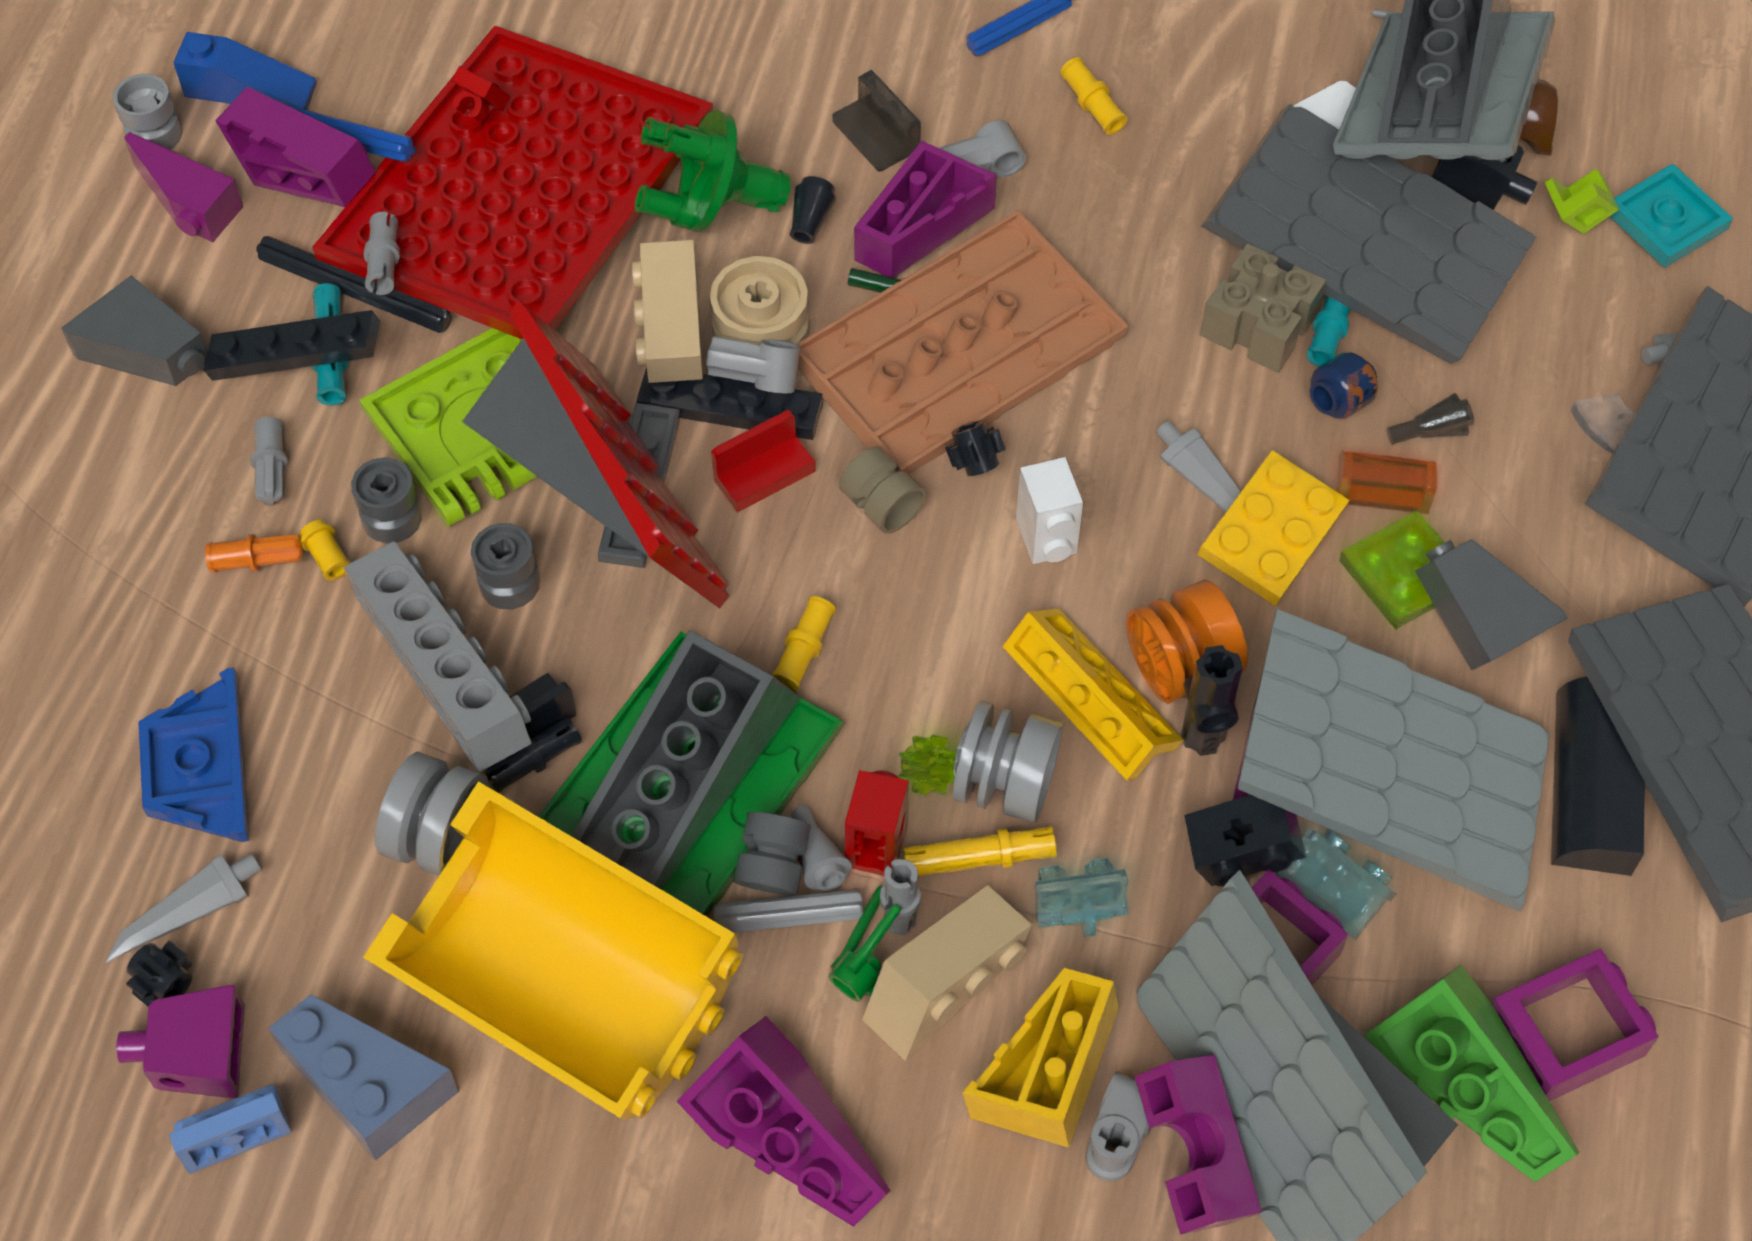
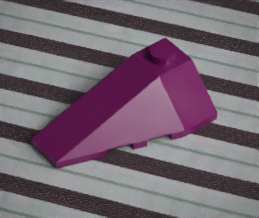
M767 1016L739 1035L677 1100V1103L714 1142L726 1149L733 1146L756 1160L755 1167L768 1175L773 1171L797 1185L802 1196L853 1227L891 1191L803 1055Z

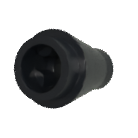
M807 176L802 179L801 184L795 187L793 219L790 236L795 241L804 244H812L815 241L819 229L836 202L835 188L829 181L816 176Z

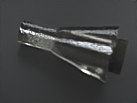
M1453 393L1415 416L1413 420L1387 427V434L1392 445L1417 437L1468 436V426L1474 425V416L1468 400H1460L1458 395Z

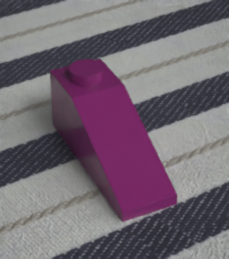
M128 132L124 137L134 166L179 229L187 235H198L214 242L243 208L233 178L131 132Z

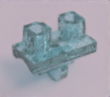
M1108 858L1090 861L1084 866V875L1067 877L1065 869L1058 865L1040 868L1038 881L1035 882V907L1038 928L1080 923L1082 934L1086 938L1096 935V921L1128 915L1126 893L1128 877L1125 869L1115 870Z

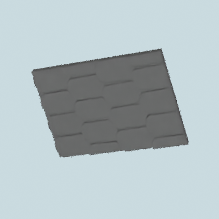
M1289 104L1277 116L1201 227L1241 249L1248 243L1278 257L1277 266L1287 272L1291 271L1294 265L1326 279L1324 295L1340 302L1344 306L1450 364L1461 360L1469 344L1489 315L1488 313L1494 307L1508 281H1510L1525 257L1526 252L1533 244L1536 236L1479 201L1473 203L1428 174L1417 173L1387 155H1375L1364 159H1352L1342 155H1335L1333 143L1339 129L1305 108L1294 107Z
M1707 286L1698 296L1585 505L1714 588L1729 584L1745 607L1752 599V314L1729 299H1723V295Z
M1725 584L1711 588L1710 591L1704 590L1673 599L1672 602L1666 601L1635 610L1633 613L1628 612L1596 621L1592 625L1589 623L1572 628L1568 640L1571 648L1721 923L1751 913V616L1731 586Z

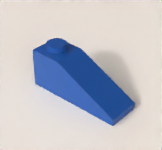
M186 32L173 62L184 97L231 104L246 87H249L287 106L307 110L317 85L314 77L227 37Z

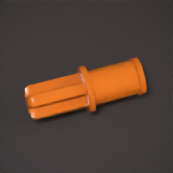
M249 534L245 540L208 542L205 546L206 564L211 573L220 570L248 567L254 572L259 571L260 566L298 562L303 555L300 537L295 534L257 538L255 534Z

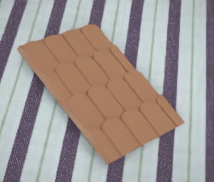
M1017 210L797 343V345L801 346L798 370L803 372V376L818 393H822L824 400L828 401L829 405L853 432H856V436L867 449L874 446L882 447L898 463V470L909 474L946 452L945 447L955 443L951 434L953 430L978 420H983L985 426L1000 418L1003 412L1059 381L1070 370L1109 349L1115 341L1124 336L1129 325L1033 224Z

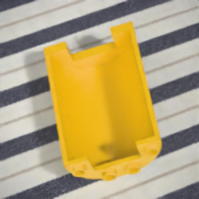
M478 781L450 824L464 837L410 921L406 922L391 913L363 958L617 1117L630 1119L637 1116L642 1119L648 1114L656 1099L674 1078L682 1081L688 1075L697 1058V1054L693 1051L703 1035H711L720 1024L725 1009L719 1005L730 979L738 970L743 959V953L738 951L737 936L717 922Z

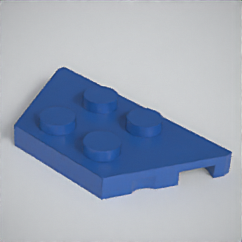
M228 668L219 673L221 680L198 694L192 689L177 698L170 707L158 709L138 721L142 808L147 817L246 842L249 841L239 684L235 669Z

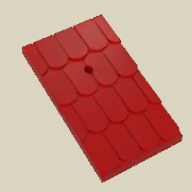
M518 300L509 314L522 334L523 339L462 422L720 609L729 597L725 590L729 584L696 539L697 527L656 472L660 467L658 462L627 421L631 414L597 367L523 302Z

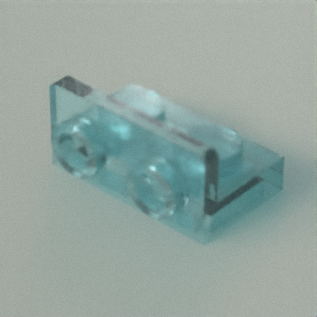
M1310 828L1302 838L1306 858L1292 862L1290 867L1275 872V875L1280 879L1287 878L1295 883L1306 900L1317 909L1332 913L1341 922L1343 930L1352 938L1357 939L1387 900L1391 902L1396 896V893L1387 887L1392 877L1369 859L1363 867L1347 856L1352 846L1329 828L1323 836Z

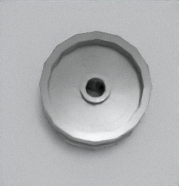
M418 751L408 756L397 769L390 782L379 810L375 828V846L378 854L407 864L416 859L419 869L439 876L464 838L450 824L478 781L489 787L487 776L460 766H456L449 771L446 761Z

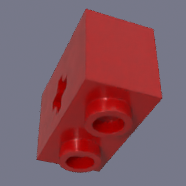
M859 770L845 820V856L851 862V869L884 876L887 865L892 869L891 862L899 859L908 826L909 780L900 779L897 775L888 771L877 770L867 772Z

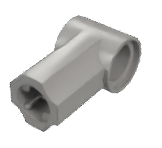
M995 120L985 124L973 138L940 147V149L990 171L1000 178L1015 174L1023 167L1026 161L1025 152L1010 125L1004 120Z
M715 335L712 338L707 354L706 365L708 367V375L755 383V387L763 391L793 393L795 391L801 346L780 340L754 342Z

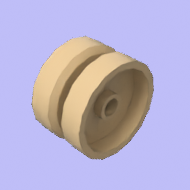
M752 256L743 258L723 268L712 282L709 299L713 336L721 335L754 342L780 340L794 344L809 336L808 289L803 276L791 264L775 257Z

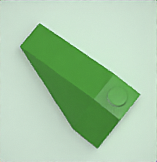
M1459 965L1365 1034L1368 1041L1429 1098L1439 1104V1107L1452 1119L1456 1117L1480 1135L1483 1144L1534 1182L1543 1178L1579 1153V1150L1495 1008L1462 965Z

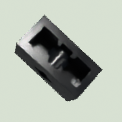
M1251 794L1184 815L1195 870L1211 886L1224 887L1239 870L1244 876L1261 871L1267 872L1268 869L1272 872H1278L1290 867L1292 862L1306 858L1297 815Z

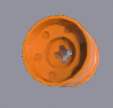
M1204 579L1173 593L1170 603L1159 598L1148 604V607L1142 605L1127 613L1126 629L1133 657L1149 688L1161 701L1167 704L1184 697L1183 683L1188 677L1193 675L1196 661L1204 655L1205 648L1223 645L1229 652L1239 655L1242 672L1246 670L1248 653L1242 627L1224 593L1213 582Z

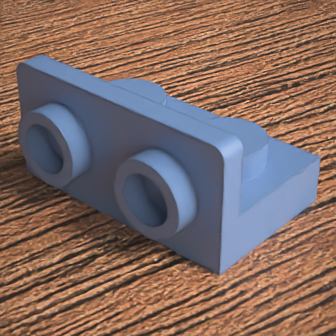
M268 1085L176 1122L174 1124V1132L169 1133L175 1154L188 1173L191 1174L292 1132L276 1087Z

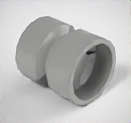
M153 74L133 75L123 80L115 88L113 101L119 119L123 123L125 135L131 132L169 150L176 146L182 135L181 124L177 112L174 110L168 86L162 78Z

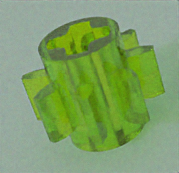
M931 735L929 739L913 736V745L909 746L904 752L899 753L902 769L899 778L914 781L912 784L913 793L925 796L930 791L943 795L947 793L946 786L954 780L953 770L957 751L945 749L948 738Z

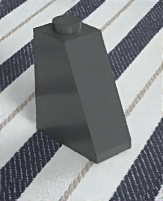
M132 275L61 327L72 354L78 360L177 386L187 377L196 374L205 364L207 349L201 333Z
M1472 539L1456 548L1451 540L1426 553L1430 561L1429 563L1415 570L1471 670L1495 660L1568 619L1560 607Z

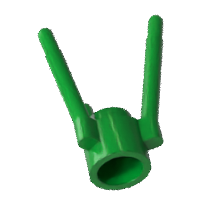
M883 886L876 888L844 949L830 966L833 969L828 975L830 981L843 994L857 1002H860L866 994L869 997L872 995L879 977L877 972L882 966L871 953L901 911L900 905L894 904L878 923L863 946L858 947L880 905V893Z

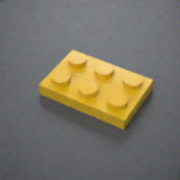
M1272 450L1207 537L1197 555L1276 606L1350 500Z

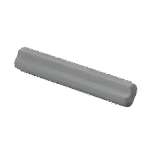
M855 889L720 903L714 906L713 915L715 922L734 933L858 920L863 914V901L860 891Z

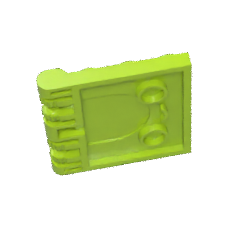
M494 328L483 332L359 399L362 411L400 462L407 466L412 478L431 502L436 514L448 528L465 519L461 506L450 491L454 490L461 504L471 515L481 510L478 497L466 483L479 476L487 493L495 501L506 496L500 480L495 476L491 468L497 467L501 477L513 491L538 478L462 422L522 340Z

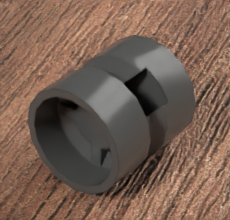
M387 457L373 459L364 463L355 472L351 486L361 523L367 535L377 542L387 544L393 541L398 543L410 538L418 530L422 521V515L409 469L400 461Z
M511 523L494 524L479 532L472 542L471 557L482 597L489 605L499 609L513 610L525 606L533 600L540 584L530 536L521 527Z
M747 812L742 841L748 846V850L738 855L733 882L759 891L796 896L803 869L796 860L797 856L806 853L811 825L786 816L763 812Z

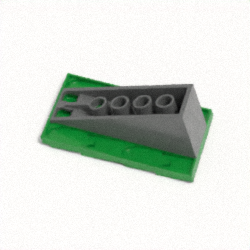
M690 630L687 635L680 631L538 817L707 917L714 905L719 903L732 884L738 855L748 850V846L742 841L747 812L781 815L801 784L806 782L845 723L800 698L774 676Z

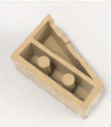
M694 240L640 243V261H632L634 288H642V299L634 300L636 327L644 326V338L636 339L638 366L646 365L649 383L703 379L700 312L698 306L699 290Z
M989 885L985 886L884 961L862 1021L906 1061L974 996L981 993L1003 969L1009 971L1023 958L1027 951L1023 944L1032 924Z

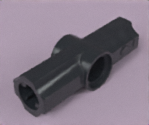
M1223 645L1205 648L1204 655L1196 661L1193 675L1188 677L1183 683L1188 702L1181 736L1184 740L1185 748L1193 749L1200 756L1215 754L1220 743L1225 741L1227 730L1233 727L1239 720L1234 702L1242 673V664L1239 655L1229 652Z

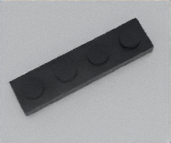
M373 310L211 334L203 371L214 381L374 357L380 320Z
M646 368L636 403L678 409L682 419L748 430L786 410H790L795 416L796 437L814 440L823 405L822 393L797 389L793 393L768 392L757 389L755 383L703 374V379L649 383Z

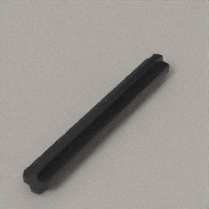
M264 236L261 242L257 244L256 252L258 253L259 260L318 284H334L340 288L342 294L420 326L442 333L451 322L450 311L394 289L388 294L377 295L376 282H374V290L371 293L365 287L366 278L315 259L313 253L271 236Z

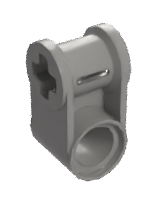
M1119 1072L1114 1073L1108 1085L1098 1117L1092 1127L1090 1143L1085 1157L1087 1167L1091 1173L1100 1180L1109 1182L1118 1181L1129 1173L1145 1136L1147 1137L1151 1128L1149 1129L1136 1080ZM1109 1145L1117 1147L1115 1152L1107 1150Z

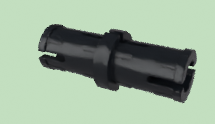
M567 716L562 717L557 723L530 738V745L484 769L483 772L487 776L488 781L493 780L494 782L492 784L493 789L500 793L505 787L533 770L536 773L543 771L547 767L546 762L574 745L580 744L582 739L577 728L571 729L570 727L573 722Z

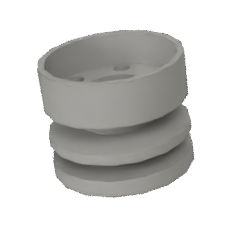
M981 700L976 707L972 719L964 728L957 749L953 770L955 779L953 799L967 803L975 784H979L977 806L986 809L996 789L1004 791V815L1036 823L1053 775L1062 737L1063 723L1031 714L1024 724L1021 733L1012 732L1013 710L1004 707L996 727H993L994 705L993 703Z

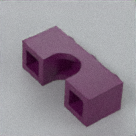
M1215 1055L1169 1061L1134 1076L1149 1129L1161 1126L1172 1128L1183 1138L1188 1149L1189 1165L1186 1173L1165 1181L1180 1235L1225 1226L1262 1213Z

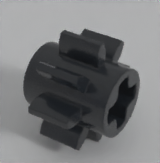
M983 420L973 421L953 430L951 434L955 443L945 447L952 467H956L957 470L965 468L967 476L980 475L996 468L999 465L996 453L1006 450L999 429L995 430L994 427L986 429Z
M168 941L162 949L154 943L146 944L132 956L128 963L127 973L132 978L126 982V985L132 989V994L149 1007L150 1003L154 1000L185 994L192 982V975L187 971L192 966V962L187 959V954L172 941Z

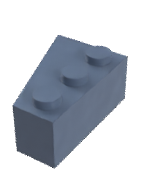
M309 995L269 1027L282 1054L375 1161L459 1092L449 1068L313 995Z

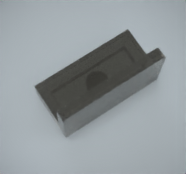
M873 70L858 77V100L832 114V122L879 172L908 158L921 142L920 120Z

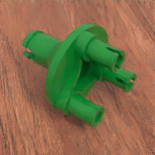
M719 110L711 111L698 127L688 124L679 127L676 124L661 122L652 117L646 119L645 122L650 127L643 126L641 143L661 148L668 153H675L677 158L681 159L682 172L677 194L641 185L635 199L636 212L647 213L670 220V224L676 227L701 232L712 223L722 206L732 202L775 212L779 210L778 205L785 206L791 187L789 174L780 169L776 171L769 166L744 158L737 149V129L731 114Z

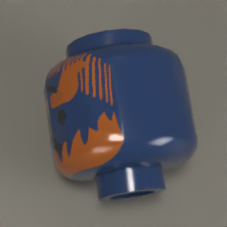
M1352 352L1341 353L1318 367L1313 372L1310 381V397L1314 406L1321 413L1336 419L1348 418L1375 400L1378 393L1377 374L1374 367L1363 357Z

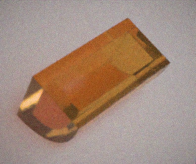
M1346 450L1341 451L1338 466L1337 492L1350 500L1347 505L1429 514L1437 489L1436 461Z

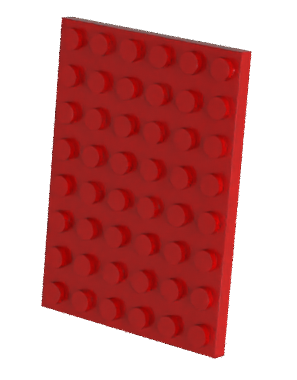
M494 25L461 67L492 82L511 96L504 110L501 111L489 105V114L482 123L470 116L475 102L468 106L464 114L452 107L455 96L463 91V89L453 83L451 78L405 133V136L411 137L412 145L416 147L415 154H411L407 162L385 158L375 170L376 173L340 212L312 248L315 259L366 278L367 262L363 254L365 244L369 241L370 218L377 212H388L386 225L389 227V218L393 214L399 223L396 243L400 249V258L394 268V290L523 339L522 334L509 314L518 300L523 302L550 327L556 330L641 215V213L635 211V199L641 185L659 190L681 161L675 153H668L661 148L641 143L643 126L650 127V125L646 124V119L652 117L655 120L676 124L679 127H683L685 124L698 127L706 115L713 111V103Z

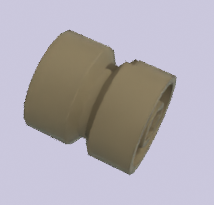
M879 446L866 449L856 456L846 467L839 481V489L858 508H864V514L883 533H893L907 525L917 515L926 500L925 489L907 472L899 471L898 463Z

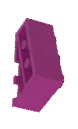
M246 87L215 120L255 186L346 207L376 173L367 157L366 148L358 139L249 87Z
M921 141L854 227V261L885 276L895 277L994 210L997 175L925 141Z

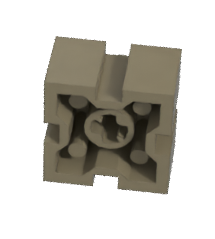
M1247 243L1232 264L1228 281L1222 279L1207 300L1200 336L1229 350H1232L1236 343L1249 349L1248 359L1279 373L1294 351L1298 335L1304 336L1318 314L1326 279L1294 265L1291 271L1287 272L1277 266L1278 257Z

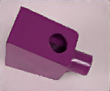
M226 985L154 1000L148 1008L146 1030L120 1031L118 1033L116 1044L118 1061L120 1063L143 1062L144 1074L152 1086L159 1090L238 1098L245 1004L234 985Z

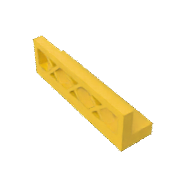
M1059 608L1027 612L1002 646L1126 781L1137 779L1156 754L1175 751L1184 741Z

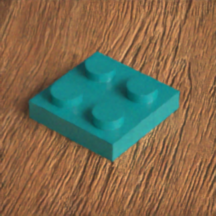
M1673 163L1615 197L1614 199L1620 210L1610 216L1664 268L1727 231L1733 220L1724 209Z

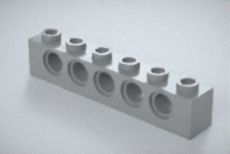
M393 541L344 566L356 599L478 773L531 744L525 724L530 722L531 718L518 695L511 698L507 695L506 692L509 691L503 675L495 665L490 668L485 665L487 662L486 655L474 636L469 639L465 638L466 630L459 615L453 608L448 611L443 608L446 606L440 590L434 581L424 582L426 578L424 571L414 554L405 556L396 542Z

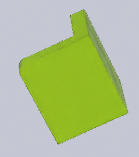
M1597 169L1592 170L1569 187H1566L1553 177L1545 182L1562 221L1582 234L1587 233L1620 210L1603 174Z

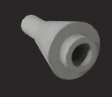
M808 806L796 808L792 812V818L811 825L807 850L805 854L801 855L804 883L808 888L814 890H833L839 887L849 875L851 862L830 838L818 828Z

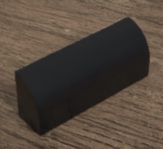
M1588 677L1577 678L1564 684L1556 693L1551 865L1632 876L1644 855L1645 781Z

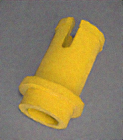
M314 520L306 524L300 531L302 549L310 551L325 580L334 581L346 575L344 566L351 562L346 558L334 538L336 534L334 527L331 524H326L323 520Z

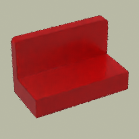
M786 410L720 444L711 451L714 481L737 513L815 472L814 459L796 437L795 416L790 410Z

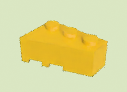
M1064 968L1024 1016L1025 1022L1007 1044L1003 1042L993 1054L994 1060L976 1082L972 1080L962 1092L970 1119L1069 1148L1119 1010L1114 981Z

